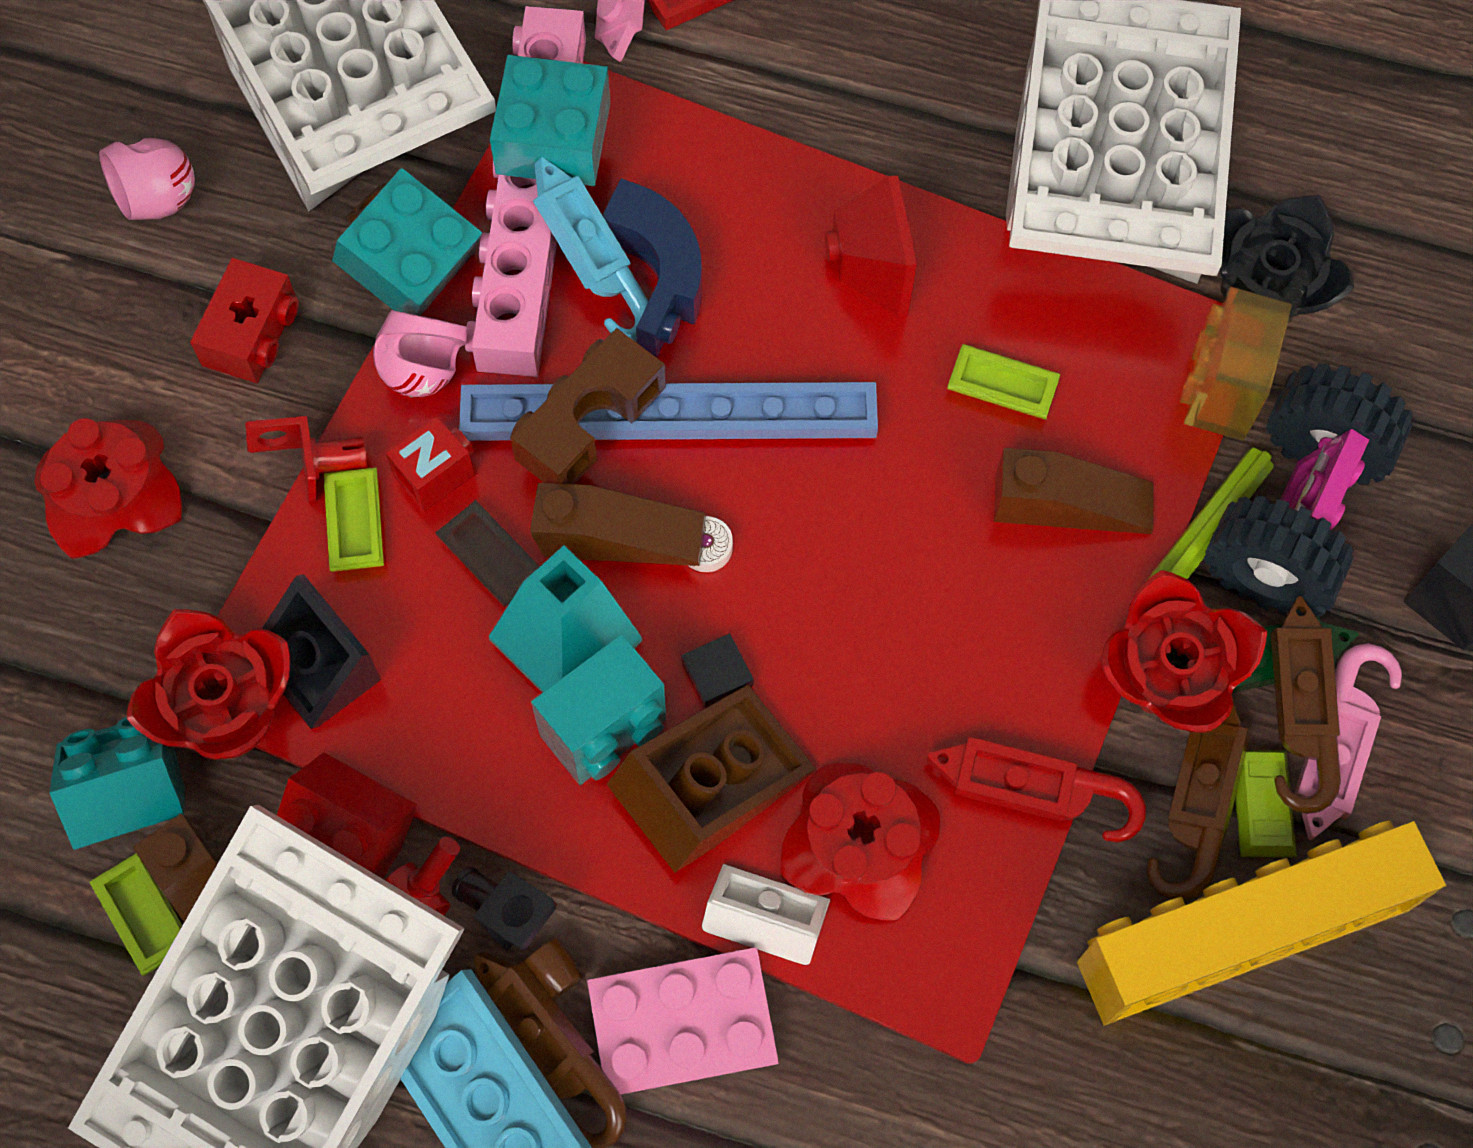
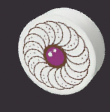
M706 516L700 566L688 565L689 567L700 572H713L722 568L729 561L733 550V538L729 527L723 521Z

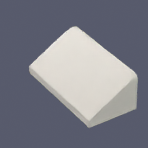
M723 864L707 903L702 929L707 933L752 948L757 947L758 950L808 965L811 961L830 899L804 893L798 888Z

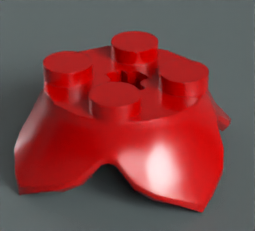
M81 418L69 426L67 433L63 434L40 460L36 467L34 483L37 491L44 497L47 526L61 550L71 559L96 554L108 546L114 533L119 529H126L138 534L156 533L182 521L181 490L174 475L160 459V455L165 449L164 439L151 424L139 420L118 419L107 422H95L88 418ZM110 472V475L105 480L99 477L102 473Z
M1161 570L1150 577L1136 591L1129 604L1124 627L1112 633L1105 642L1101 658L1102 671L1120 696L1130 703L1139 705L1143 711L1156 715L1162 722L1175 729L1207 733L1216 729L1229 717L1233 708L1232 692L1237 685L1249 678L1260 664L1266 645L1267 631L1244 612L1232 608H1208L1204 604L1199 589L1188 579L1172 572ZM1171 649H1177L1178 656L1184 654L1187 656L1189 661L1182 669L1176 668L1175 665L1169 663L1167 656Z
M174 609L157 635L154 649L158 668L157 674L153 678L140 683L132 693L127 709V720L136 730L153 742L168 747L189 748L197 751L203 757L213 760L233 759L244 755L252 750L267 734L275 717V706L285 691L290 677V651L288 643L281 636L269 630L253 629L243 635L234 633L222 619L208 612ZM219 684L226 690L218 699H206L211 697L208 690L214 685Z
M857 763L825 765L817 770L806 783L802 794L803 810L796 821L789 827L783 840L780 861L781 876L789 884L804 893L818 896L833 892L840 893L847 899L855 911L865 917L882 921H897L916 898L922 880V858L926 852L934 847L939 837L940 815L938 808L919 788L906 781L892 779L886 773L875 772L871 768ZM864 823L865 826L869 825L874 829L871 838L872 843L864 845L861 837L854 841L849 835L853 832L854 824Z

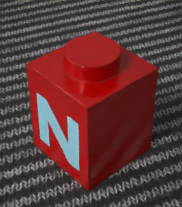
M437 416L386 452L393 476L424 511L474 476L470 454L474 450L470 442L457 427L449 431Z

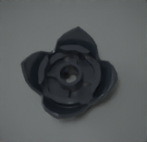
M1320 195L1288 198L1275 204L1261 218H1255L1246 209L1231 208L1226 210L1222 264L1219 270L1222 277L1220 291L1226 299L1232 301L1245 312L1268 320L1274 325L1283 326L1288 324L1295 316L1328 309L1343 300L1353 290L1354 280L1351 270L1342 260L1332 259L1330 256V249L1334 238L1333 221ZM1270 265L1276 266L1281 270L1274 269Z

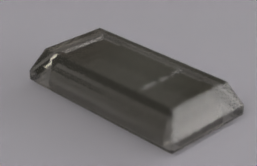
M476 500L435 532L436 536L504 607L511 602L523 581L540 567Z

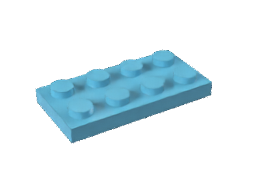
M468 969L457 973L447 982L436 1017L400 1078L444 1147L592 1148L473 971Z

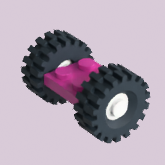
M1318 363L1315 370L1310 365L1300 367L1298 372L1294 370L1289 374L1267 420L1268 424L1266 426L1267 433L1272 434L1270 438L1274 446H1283L1281 454L1287 459L1296 458L1299 460L1281 499H1277L1275 504L1270 503L1267 497L1256 496L1254 502L1248 497L1239 498L1237 503L1232 501L1224 511L1205 551V564L1211 565L1208 571L1213 577H1222L1220 584L1227 590L1236 589L1238 597L1246 601L1251 598L1259 602L1257 606L1267 611L1269 607L1277 608L1278 613L1281 615H1287L1291 605L1298 596L1305 600L1313 614L1317 617L1324 615L1326 610L1330 611L1333 607L1354 558L1351 556L1353 553L1351 544H1344L1346 537L1341 531H1331L1344 514L1345 505L1341 503L1347 489L1355 482L1359 485H1369L1371 479L1378 483L1383 481L1386 475L1390 476L1413 423H1410L1413 417L1411 410L1404 409L1406 404L1401 396L1391 397L1392 388L1384 382L1378 386L1371 382L1373 376L1362 372L1359 377L1350 374V367L1339 365L1337 371L1331 370L1329 364ZM1296 610V613L1299 616H1302V612L1300 610Z

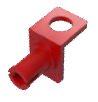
M307 416L256 420L245 423L247 451L250 453L301 448L308 502L316 501V479H319V473L367 469L363 436L352 439L316 442L315 437H310ZM271 431H282L287 433L286 435L275 439H265L259 437L260 435Z

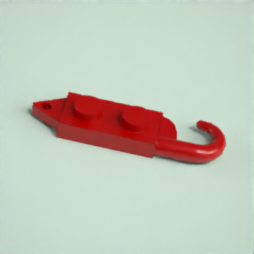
M969 736L964 744L930 752L926 757V761L955 787V795L1061 822L1074 820L1082 815L1089 805L1093 794L1119 800L1128 809V821L1118 830L1104 831L1102 838L1105 841L1122 842L1131 839L1140 832L1146 819V805L1141 793L1133 784L1120 777L1077 767L1076 763ZM938 758H945L947 763L941 764Z

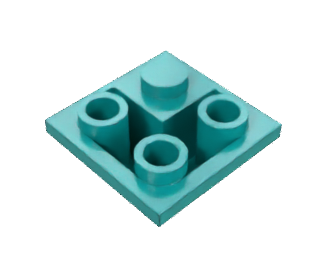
M563 546L523 581L490 633L489 640L543 693L621 634L633 648L642 642V637L603 582L570 550Z

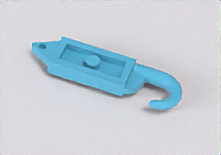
M541 157L534 163L538 197L533 200V203L585 289L589 288L594 294L602 297H612L621 294L634 315L635 324L633 328L624 329L618 326L611 318H607L604 321L605 327L610 333L618 328L637 342L636 327L649 301L628 267L631 264L579 176L571 178L551 162Z

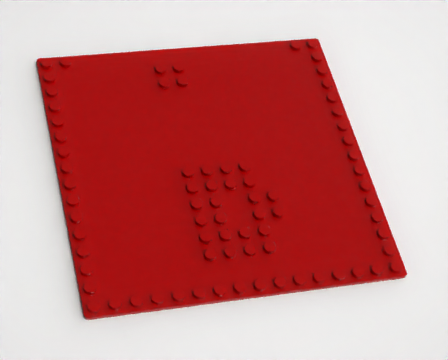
M583 61V64H591L589 62ZM608 70L611 103L595 186L584 185L602 215L621 178L653 190L671 202L687 219L695 233L701 252L702 298L695 325L681 320L674 341L671 344L664 342L657 359L665 364V383L876 382L878 418L876 438L595 440L597 461L575 483L576 485H592L703 512L705 516L723 521L732 533V555L726 565L713 572L696 571L688 565L579 559L603 582L641 635L642 642L634 649L664 683L666 720L662 723L664 728L659 735L706 709L681 662V655L730 633L754 678V685L750 688L816 770L715 848L674 873L607 786L629 753L638 748L637 744L635 743L618 756L620 758L619 764L605 777L596 781L591 777L579 785L539 735L531 701L542 694V692L489 640L490 633L523 581L549 559L544 558L530 533L538 483L544 482L515 460L511 440L469 441L474 450L470 454L474 476L426 511L419 506L393 476L386 452L437 416L449 431L454 427L459 429L461 385L554 384L561 376H570L582 364L584 354L596 340L602 339L604 341L611 334L604 325V321L607 318L613 319L618 326L624 329L633 328L635 318L623 296L618 294L612 297H602L594 294L589 288L585 289L558 242L538 377L477 372L473 352H466L464 345L457 352L455 360L456 371L445 387L437 393L426 397H409L393 391L385 384L374 365V345L318 442L352 439L363 436L367 468H377L384 566L330 572L324 473H319V479H316V501L308 502L304 470L302 468L217 617L222 619L234 633L243 635L253 629H262L297 575L304 574L370 654L381 681L322 725L310 729L282 694L275 706V717L271 722L269 730L255 748L300 768H303L325 752L418 804L413 818L719 954L752 948L707 933L702 929L707 903L723 864L794 887L781 876L782 843L789 827L796 821L803 810L802 794L805 785L817 770L833 763H857L867 766L875 772L886 773L892 779L906 781L927 795L938 808L940 815L939 837L934 847L926 852L922 858L921 884L916 898L907 911L897 921H882L865 917L855 911L847 899L840 893L833 892L821 895L830 899L810 963L803 965L758 950L762 973L964 1063H975L981 1057L1073 820L1061 822L955 795V787L926 761L927 754L964 744L969 736L1076 763L1077 767L1093 771L1121 696L1109 683L1102 671L1101 658L1105 642L1112 633L1124 627L1129 604L1136 591L1146 582L1188 528L1265 331L1266 323L1256 315L1116 262L1009 247L1011 231L1007 230L1005 220L900 180L917 268L908 316L897 317L842 282L839 278L837 262H828L825 249V232L832 231L834 211L888 177L887 175ZM489 144L453 207L457 213L482 233H490L492 220H487L486 216L487 195L489 190H497L498 178H494L491 144ZM524 185L519 188H530L534 185ZM518 227L513 229L512 231H524L528 228ZM480 240L471 258L421 316L466 327L468 321H476L478 307H473L472 303L473 283L475 276L483 277L485 263H480L479 258ZM625 253L631 263L628 267L649 301L657 285L658 278L644 261ZM511 270V271H508V272L505 273V274H506V275H517V274L521 273L522 271H521V270ZM511 313L503 314L497 319L509 320L516 315ZM962 344L1059 373L1060 377L1046 420L947 389ZM1013 448L1059 452L1153 482L1152 533L1140 534L994 522L995 477L1003 449ZM219 684L214 685L208 690L211 697L206 699H218L226 690ZM938 758L941 764L947 763L945 758ZM864 823L854 824L853 832L849 836L853 841L861 837L864 845L872 843L871 838L874 829L869 825L865 826Z

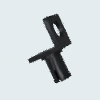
M467 867L457 876L452 886L453 897L476 910L477 913L473 918L500 946L507 950L512 945L520 950L526 949L557 908L556 902L551 897L510 871L497 884L481 874L478 869Z

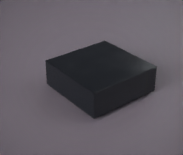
M730 633L681 655V662L705 708L746 685L750 687L754 685V678Z

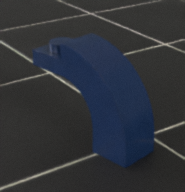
M621 178L602 216L623 251L644 261L658 278L657 285L636 327L637 343L657 358L664 342L671 344L674 341L681 320L695 325L702 298L701 252L692 227L671 202L651 189Z

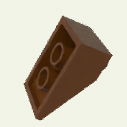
M746 685L631 751L607 786L674 873L715 848L810 776L816 768L750 686Z

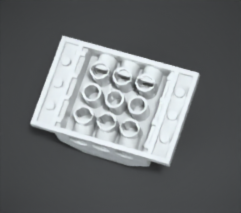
M203 0L208 9L228 67L308 211L312 210L361 172L496 112L495 99L434 0Z
M1039 0L1035 35L1027 64L1006 208L1007 230L1011 231L1009 247L1148 266L1196 284L1201 274L1217 276L1222 264L1241 8L1184 0Z
M250 806L68 1129L98 1148H358L381 1115L402 1074L408 1067L436 1017L449 978V974L444 972L442 968L465 928L262 806Z

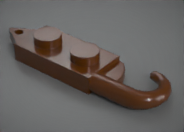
M1298 596L1291 605L1280 628H1276L1271 633L1278 735L1283 746L1291 754L1303 759L1316 760L1318 789L1312 796L1300 797L1288 788L1283 776L1277 775L1274 783L1276 792L1285 805L1294 811L1310 814L1321 812L1331 806L1339 794L1341 775L1337 737L1340 736L1331 628H1323L1305 600ZM1296 610H1300L1302 612V616H1299L1296 613Z
M1234 703L1229 717L1216 729L1207 733H1189L1168 821L1169 830L1174 839L1184 847L1197 851L1192 872L1185 881L1172 883L1166 881L1161 876L1157 858H1149L1147 864V876L1150 885L1158 894L1170 900L1182 897L1185 901L1199 896L1204 889L1209 887L1215 874L1223 837L1226 838L1250 739L1249 730L1242 727Z
M485 952L474 955L478 980L557 1097L569 1098L587 1089L605 1112L606 1126L600 1133L587 1132L580 1125H577L591 1147L607 1148L615 1144L623 1134L626 1125L625 1103L617 1088L592 1058L591 1054L594 1051L524 962L514 965Z

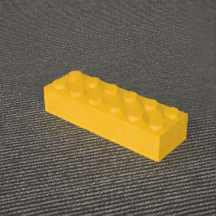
M1390 820L1384 821L1361 831L1358 834L1360 839L1342 847L1339 839L1319 845L1307 852L1309 858L1293 866H1290L1287 858L1265 865L1255 871L1257 877L1238 886L1235 878H1229L1211 885L1203 890V897L1193 901L1191 904L1186 905L1183 898L1178 897L1155 906L1150 910L1152 916L1134 925L1130 917H1124L1101 926L1097 929L1099 935L1087 941L1089 947L1078 959L1077 964L1103 1025L1111 1024L1411 911L1446 886L1415 822L1413 821L1394 828Z

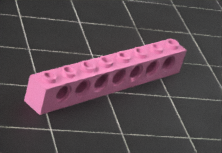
M525 6L523 25L514 27L513 54L523 57L583 64L586 44L583 11ZM493 161L494 178H498L497 190H489L487 195L486 216L487 220H492L490 233H482L480 239L479 258L480 263H485L483 277L475 276L472 303L473 307H478L476 321H468L467 343L465 349L466 352H473L477 372L538 377L557 241L533 203V200L538 197L536 179L498 175L495 173ZM524 185H534L530 188H519ZM518 227L528 228L524 231H512L513 229ZM511 270H521V271H522L521 273H519V274H517V275H506V274H505V273H507L508 271H511ZM511 313L516 315L509 320L497 319L503 314Z

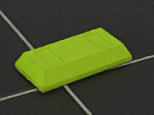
M962 344L947 389L1046 420L1060 374Z
M377 468L324 473L330 572L384 566Z
M1287 750L1246 751L1235 796L1240 857H1297L1293 812L1280 799L1274 783L1275 777L1281 775L1285 778L1290 789Z
M136 853L89 883L138 970L144 977L161 965L183 925L168 899Z

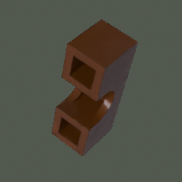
M618 328L604 341L602 339L596 340L584 354L582 364L570 376L563 375L552 385L548 392L547 400L535 412L529 411L517 421L510 437L515 460L544 483L575 484L597 461L595 438L579 425L581 419L592 411L606 409L618 413L632 424L666 388L665 364Z

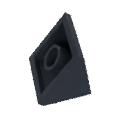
M1473 523L1403 601L1462 650H1473Z
M304 574L297 575L262 629L269 630L287 641L290 651V677L283 695L310 729L319 727L381 681V678L370 654L308 578Z

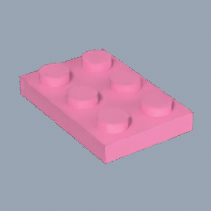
M757 947L587 980L601 1067L620 1095L779 1064Z

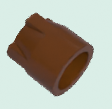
M558 938L540 947L524 961L554 1001L583 979L577 970L574 959Z

